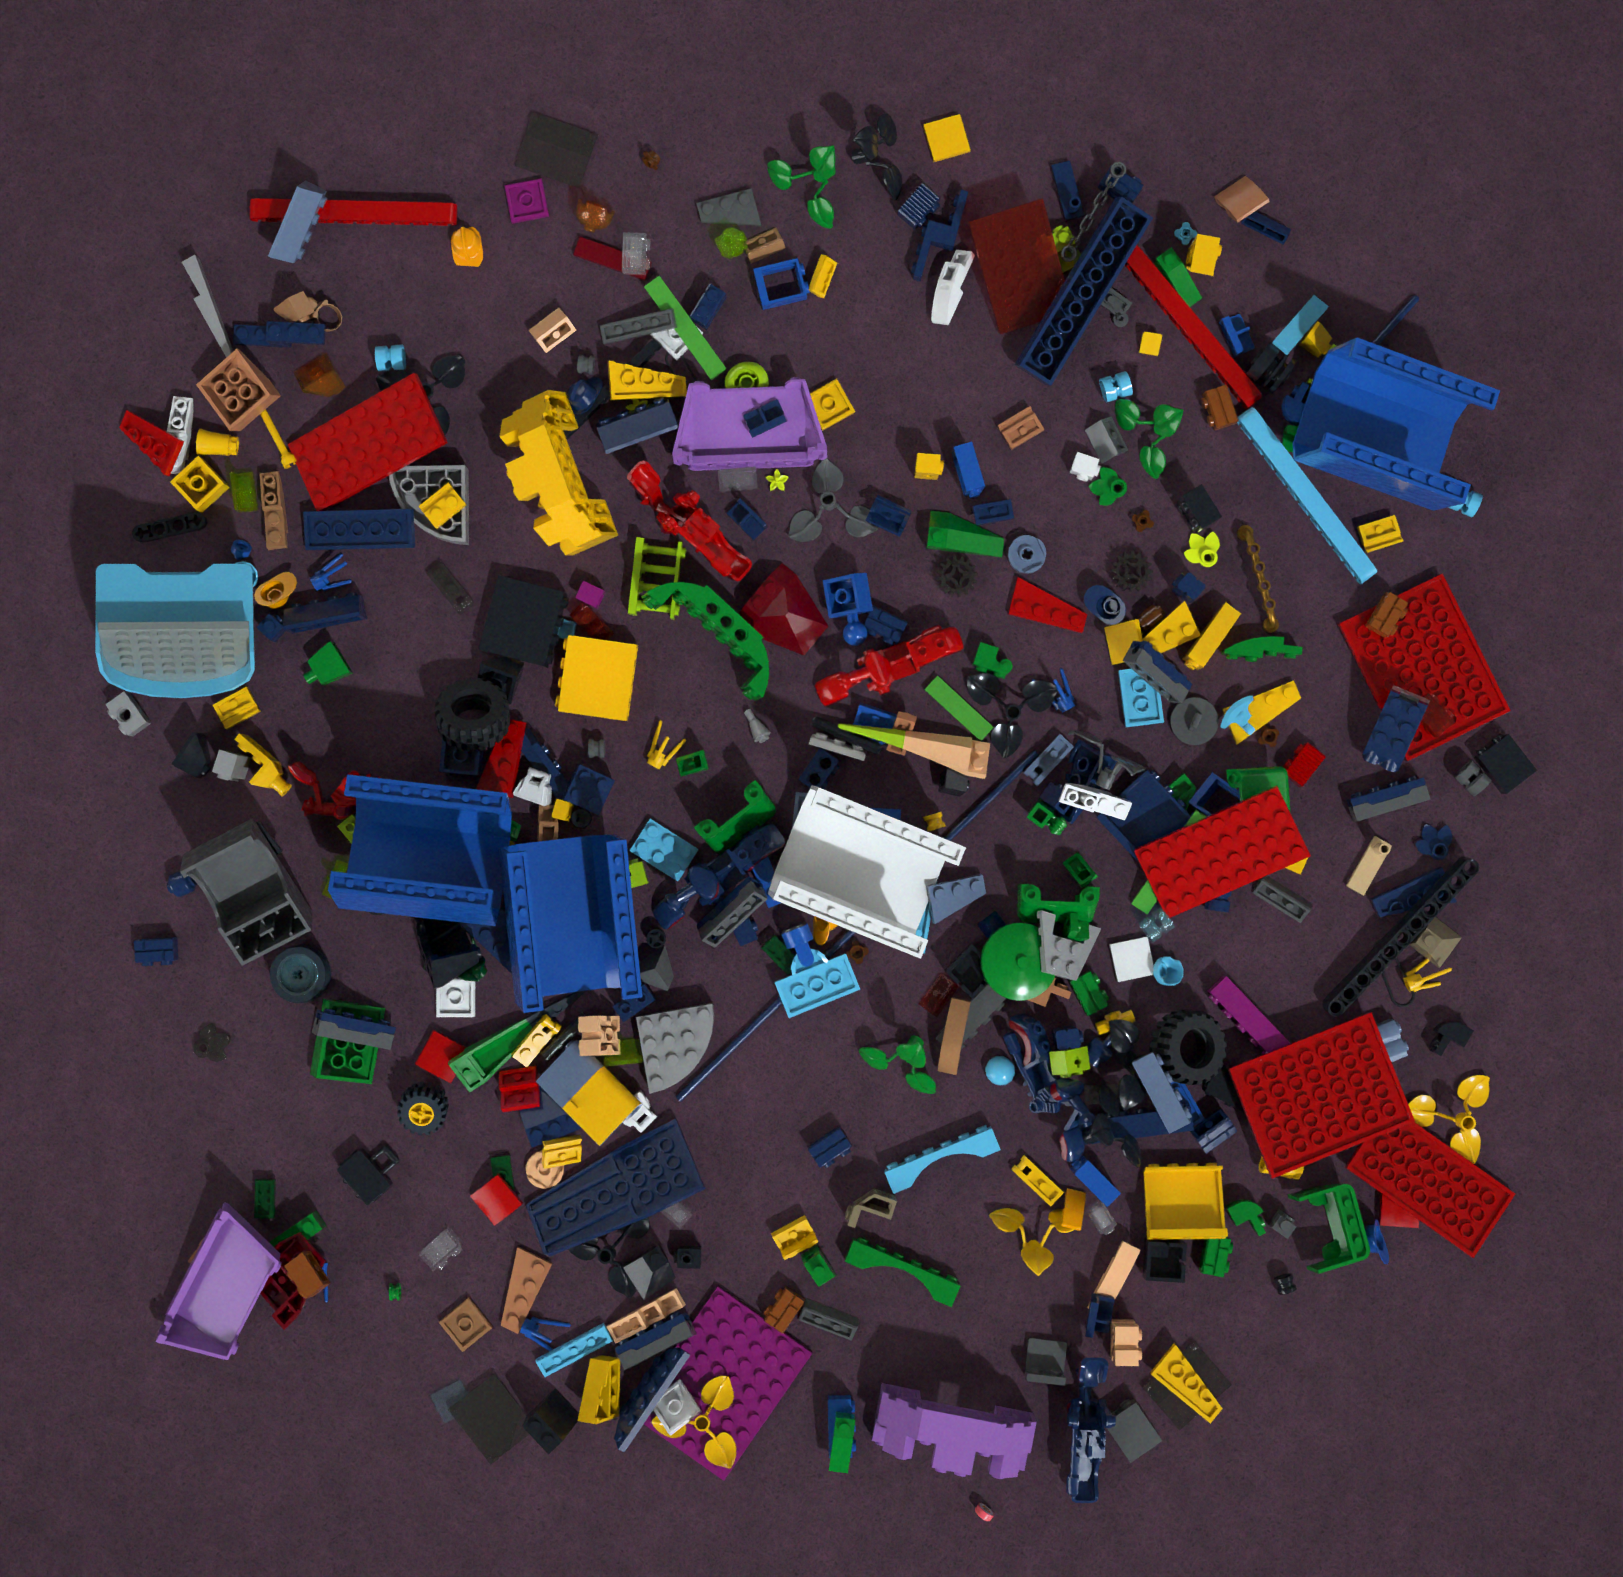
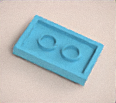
M1118 670L1125 728L1164 723L1161 695L1134 670Z
M651 818L630 849L632 853L676 881L680 880L699 850Z

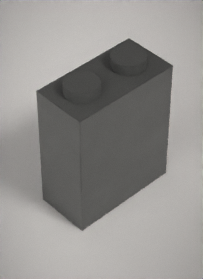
M1134 1398L1124 1400L1116 1411H1109L1111 1414H1115L1116 1425L1107 1429L1130 1463L1162 1442L1161 1437Z

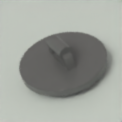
M1196 697L1185 699L1182 704L1178 703L1173 709L1170 718L1173 734L1178 740L1188 745H1201L1208 742L1215 735L1219 724L1218 714L1213 705L1202 698Z

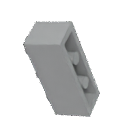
M219 750L212 772L217 773V777L224 780L237 782L239 779L245 780L252 758L231 751Z

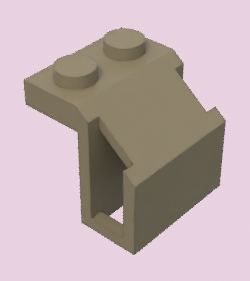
M873 1188L862 1197L853 1201L852 1206L848 1205L845 1213L848 1226L856 1227L861 1210L891 1220L897 1203L896 1195ZM877 1198L889 1202V1205L886 1209L867 1201Z

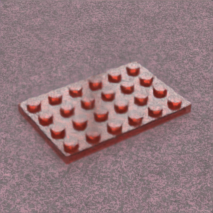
M1043 198L969 221L970 231L999 334L1041 322L1065 282Z

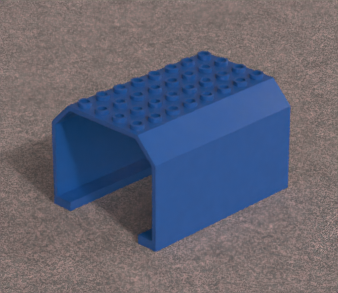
M1357 337L1328 350L1315 371L1292 444L1293 459L1302 464L1433 511L1464 504L1471 484L1439 473L1454 424L1466 406L1472 403L1488 410H1494L1500 390Z
M347 775L344 795L356 797V821L347 873L331 871L328 892L337 907L340 909L496 926L503 892L499 848L509 846L511 837L512 811L508 794Z
M615 834L589 835L500 847L499 857L515 1003L522 1012L543 1011L542 996L594 989L621 988L623 1000L642 997L626 839Z

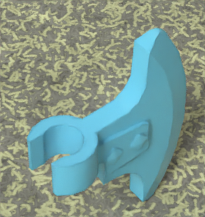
M1247 696L1235 702L1225 713L1220 727L1225 729L1231 723H1237L1248 735H1251L1256 730L1248 723L1252 716L1248 711V706L1254 700L1253 696Z

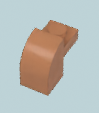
M898 711L892 729L913 731L917 716ZM890 744L887 745V751L905 756L906 750Z
M1054 978L1046 991L1028 1001L1046 1007L1050 993L1069 999L1071 992L1067 990L1068 986L1057 982L1055 986L1056 978Z

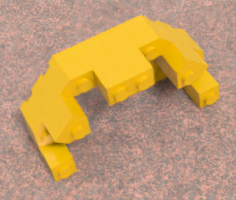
M547 390L522 402V408L512 412L513 415L502 419L500 438L508 447L520 446L521 451L524 453L523 456L505 464L507 476L512 481L514 487V495L519 501H529L540 496V504L547 512V514L534 519L533 529L548 546L560 542V549L565 555L578 554L618 536L606 500L588 499L563 430L573 431L579 428L566 392Z

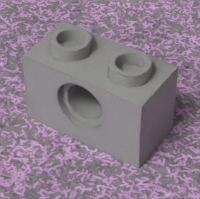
M123 691L105 704L109 709L107 710L109 716L113 720L116 719L120 724L118 728L124 735L135 736L151 724L130 692ZM129 710L131 716L128 720H125L124 713Z

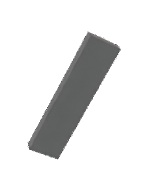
M672 308L600 325L603 344L677 328L674 309Z

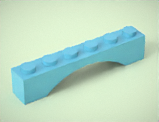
M986 1125L978 1127L976 1132L970 1135L968 1132L958 1136V1140L953 1142L951 1140L940 1143L941 1147L927 1148L922 1151V1155L917 1157L915 1154L904 1158L905 1162L900 1164L897 1162L888 1164L884 1172L893 1194L911 1187L921 1171L941 1157L962 1153L985 1157L1001 1150L991 1126L988 1128Z

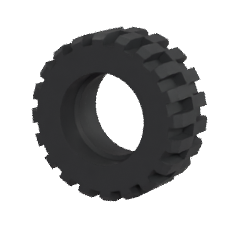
M466 678L465 681L458 680L455 684L448 685L446 691L442 690L436 699L434 709L437 731L442 740L447 741V744L451 747L456 746V749L461 751L466 749L468 752H473V750L483 751L486 747L491 748L495 746V742L499 743L508 732L510 713L507 696L499 686H494V683L488 680L486 682L481 678H477V680H472V678ZM471 709H478L488 713L477 720H464L457 717L460 713Z
M1181 1009L1166 1014L1162 1018L1163 1021L1157 1023L1156 1031L1153 1030L1152 1033L1153 1042H1150L1152 1052L1154 1051L1155 1055L1159 1053L1164 1062L1161 1065L1164 1072L1168 1071L1174 1082L1182 1084L1201 1085L1202 1082L1210 1081L1211 1077H1215L1218 1074L1217 1070L1222 1068L1224 1064L1222 1060L1226 1058L1225 1047H1227V1042L1223 1038L1225 1037L1224 1031L1220 1030L1221 1025L1218 1021H1214V1017L1201 1011ZM1191 1030L1196 1038L1197 1049L1193 1059L1188 1064H1185L1180 1054V1044L1183 1036Z

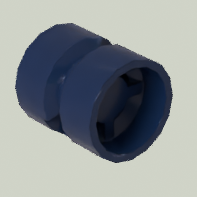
M1232 891L1205 902L1204 909L1229 912L1230 901L1228 898L1231 897Z

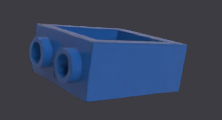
M798 258L753 269L763 310L807 300V293H810L808 290L809 286L808 282L803 281L802 275H805L803 263L799 264ZM795 268L800 294L769 301L763 276Z
M968 442L953 447L951 454L964 497L975 498L980 496L985 483L973 443Z
M1212 772L1190 799L1189 804L1193 809L1198 810L1205 816H1210L1212 814L1205 810L1203 805L1219 786L1239 801L1240 792L1236 788L1229 786L1226 781Z
M1084 1155L1071 1163L1072 1167L1070 1170L1106 1207L1121 1194Z

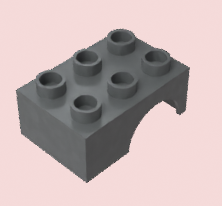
M253 818L183 854L180 873L184 878L190 876L202 889L214 911L217 929L242 966L311 931L312 910Z

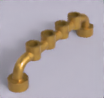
M1243 525L1238 529L1237 536L1240 540L1247 541V553L1251 555L1253 562L1252 571L1256 574L1258 580L1257 589L1261 592L1263 598L1262 608L1267 612L1268 616L1263 621V629L1268 633H1272L1279 627V622L1274 612L1276 602L1271 599L1268 591L1271 584L1268 580H1265L1263 572L1265 564L1260 561L1258 554L1260 546L1255 543L1253 529L1248 525ZM1251 546L1256 548V552L1251 551ZM1256 565L1261 566V571L1256 569ZM1262 583L1266 584V589H1262ZM1267 602L1271 603V608L1266 606Z

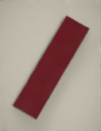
M579 237L573 254L581 259L646 281L652 264L651 261L583 237Z

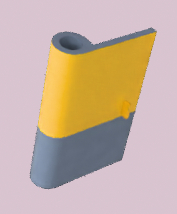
M571 1040L565 1046L566 1050L536 1082L601 1146L627 1118L632 1117L641 1108L642 1103L595 1056H580L579 1040Z

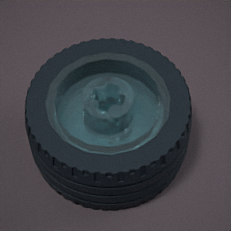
M297 945L283 950L274 959L270 968V981L273 989L281 998L292 1003H306L317 999L325 992L331 980V967L328 959L321 951L308 945Z

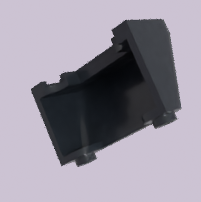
M415 918L419 951L434 989L443 987L479 963V959L482 958L480 947L470 943L466 929L459 922Z

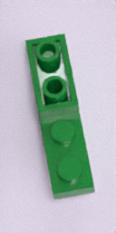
M1259 637L1234 644L1224 649L1221 655H1226V659L1231 660L1245 657V661L1257 662V659L1263 658V652H1265V656L1277 657V654H1284V658L1296 659V656L1302 655L1303 647L1284 645V637Z

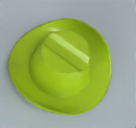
M755 362L738 363L728 371L725 377V388L768 387L769 385L766 371Z

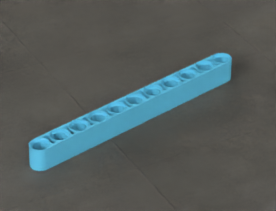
M1250 407L1239 415L1237 424H1241L1243 432L1249 440H1253V445L1261 455L1265 456L1264 459L1271 469H1275V474L1284 486L1287 485V490L1293 498L1300 502L1298 504L1306 515L1311 517L1310 520L1318 531H1322L1321 535L1330 546L1334 547V552L1341 561L1345 562L1344 565L1353 577L1356 576V581L1359 584H1363L1375 575L1377 569L1257 410Z

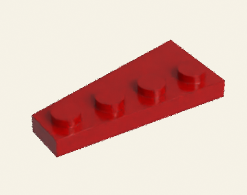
M126 410L119 428L132 442L140 447L139 449L144 454L149 456L150 461L158 466L164 475L170 476L184 441L137 414Z

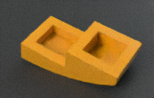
M1067 1188L1062 1212V1227L1081 1230L1086 1198L1085 1192Z

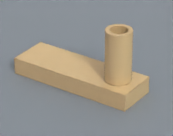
M1374 836L1346 886L1364 896L1385 857L1389 854L1392 845Z

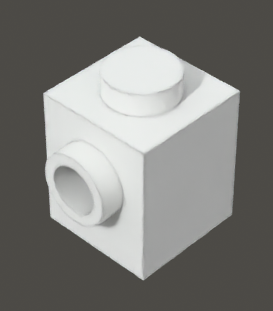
M1077 452L1070 473L1077 475L1076 478L1082 481L1092 480L1099 473L1101 467L1098 465L1099 459Z

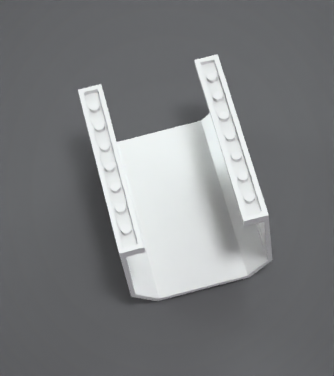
M811 786L802 803L773 874L768 895L776 901L921 959L928 940L917 936L916 931L929 901L926 886L936 884L945 861L959 866L966 847L819 787Z

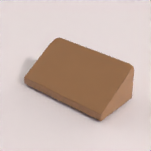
M777 228L742 243L751 264L785 249L783 239Z

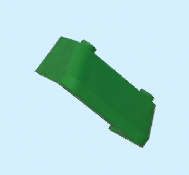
M1339 1183L1314 1186L1287 1195L1288 1199L1300 1202L1308 1199L1309 1203L1314 1206L1324 1205L1334 1239L1333 1242L1327 1243L1322 1249L1324 1261L1306 1266L1307 1270L1320 1274L1365 1260L1369 1256L1370 1246L1355 1191L1351 1185Z

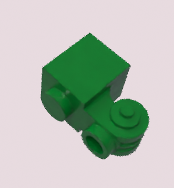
M982 642L979 643L973 666H976L975 670L986 673L987 670L995 672L994 676L1005 679L1006 674L1012 670L1013 665L1008 659H1003L1000 663L996 660L998 647Z
M1040 798L1027 814L1029 820L1041 829L1047 825L1050 832L1055 835H1061L1064 828L1068 825L1065 818L1054 814L1055 809Z

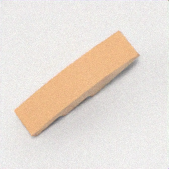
M1122 1241L1115 1256L1112 1257L1106 1272L1103 1273L1094 1293L1116 1298L1141 1250Z
M677 1288L609 1324L607 1329L616 1344L648 1328L649 1325L664 1319L667 1315L683 1308L686 1304Z

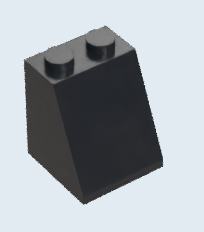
M555 1388L526 1416L522 1427L549 1455L576 1425L579 1413Z

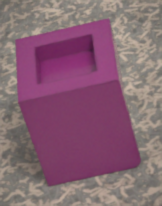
M583 581L576 599L598 609L605 591Z

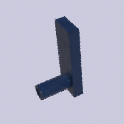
M1066 161L1051 165L1065 222L1084 217L1071 162Z

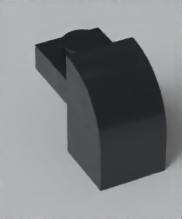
M1454 1021L1441 1022L1433 1029L1439 1036L1433 1038L1430 1044L1432 1047L1430 1051L1442 1056L1450 1041L1465 1047L1474 1030Z

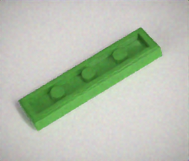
M939 676L925 688V691L979 741H982L994 728Z

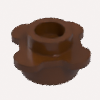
M652 150L644 151L642 160L645 166L657 170V165L660 162L658 154Z
M1147 510L1132 516V521L1135 523L1138 532H1142L1146 528H1152L1154 522L1149 517L1150 512Z
M1263 726L1260 729L1261 736L1258 738V743L1275 747L1279 731Z
M854 941L846 955L848 958L855 960L856 964H861L869 950L867 947H862L858 941Z

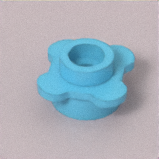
M1184 222L1182 227L1174 232V236L1178 237L1183 245H1188L1189 241L1197 235V231L1193 230L1188 222Z

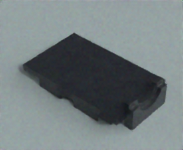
M1223 1064L1221 1069L1218 1068V1074L1203 1084L1206 1086L1204 1094L1210 1097L1212 1095L1224 1101L1225 1105L1233 1106L1244 1112L1226 1065Z

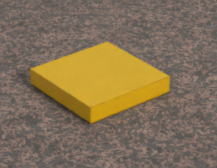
M960 114L923 124L933 162L971 151Z
M837 378L810 393L822 431L855 413Z
M1139 619L1105 627L1112 665L1124 663L1123 659L1132 642L1143 641Z

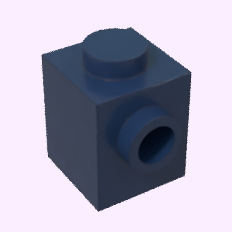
M268 614L256 627L273 642H276L286 632L283 629V619L278 614L275 616Z
M1050 782L1039 798L1064 815L1071 806L1058 801L1064 786L1061 784L1056 786Z
M747 918L734 930L740 947L758 939L756 931L759 929L755 920L751 921L750 918Z

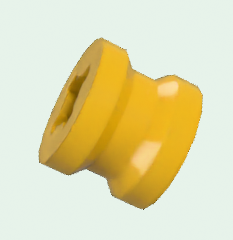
M942 812L923 817L924 821L927 822L928 832L946 826L941 818Z

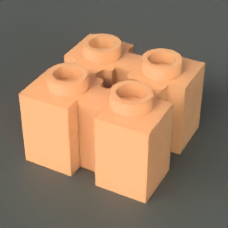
M619 1016L579 1017L578 1030L582 1033V1040H579L578 1044L580 1056L621 1055L620 1039H618L617 1032L620 1031Z
M1112 1319L1110 1324L1111 1360L1115 1366H1139V1360H1142V1350L1139 1348L1138 1342L1142 1340V1330L1139 1329V1325L1135 1324L1134 1319Z

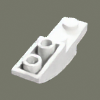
M956 250L951 262H945L935 290L931 317L932 323L949 325L963 294L960 287L975 257L972 251Z
M173 396L167 432L183 440L184 444L171 474H179L184 469L185 461L189 457L193 424V398Z
M1065 783L1058 800L1061 803L1090 812L1096 811L1122 820L1126 819L1132 805L1130 800L1114 796L1110 792L1072 783Z

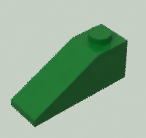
M1172 247L1155 259L1153 264L1189 307L1202 299L1186 267Z
M315 1210L269 1243L275 1246L299 1232L309 1239L327 1225Z
M836 1412L829 1471L848 1473L855 1428V1414Z

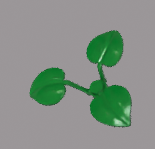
M834 145L813 148L810 151L809 157L810 163L815 169L798 175H791V167L785 161H770L767 164L769 176L772 182L781 190L791 187V179L794 180L813 174L816 181L822 182L814 195V199L808 201L807 208L810 217L817 224L825 228H833V207L826 198H818L824 186L828 184V179L836 173Z
M1119 399L1115 404V415L1122 429L1132 430L1135 428L1136 423L1154 424V432L1159 437L1151 444V447H1142L1139 458L1145 471L1153 478L1158 479L1165 468L1166 457L1164 452L1160 448L1155 447V445L1161 439L1170 437L1176 432L1184 410L1162 404L1157 406L1154 411V421L1138 420L1140 416L1139 407L1131 400Z
M911 1036L907 1044L898 1045L896 1052L889 1058L886 1057L885 1052L877 1048L861 1047L858 1049L864 1061L871 1067L879 1070L886 1069L888 1067L887 1062L899 1056L912 1065V1073H907L906 1075L907 1083L919 1092L926 1094L936 1093L934 1080L926 1073L916 1072V1068H922L926 1064L923 1048L924 1041L920 1037Z

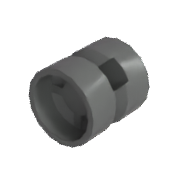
M1471 760L1454 775V778L1461 785H1466L1465 789L1474 797L1489 785L1491 778L1485 772H1479L1480 767Z

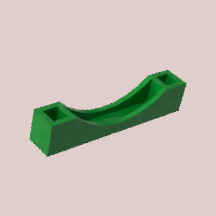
M859 1236L858 1239L853 1237L844 1258L846 1263L861 1269L874 1266H890L905 1270L925 1285L935 1301L952 1307L961 1286L957 1282L958 1278L949 1274L945 1277L939 1274L940 1271L936 1268H924L922 1263L912 1259L910 1262L904 1259L905 1256L894 1251L892 1254L887 1252V1248L882 1245L876 1244V1246L868 1244L869 1240Z

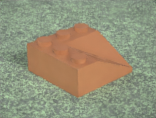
M239 349L233 351L196 384L229 431H241L281 396L271 381Z

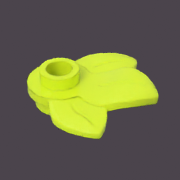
M1211 532L1204 538L1192 533L1189 538L1191 549L1186 550L1184 556L1191 563H1200L1204 567L1213 566L1217 562L1218 556L1216 552L1220 547L1217 535ZM1206 554L1211 556L1210 561L1204 559Z

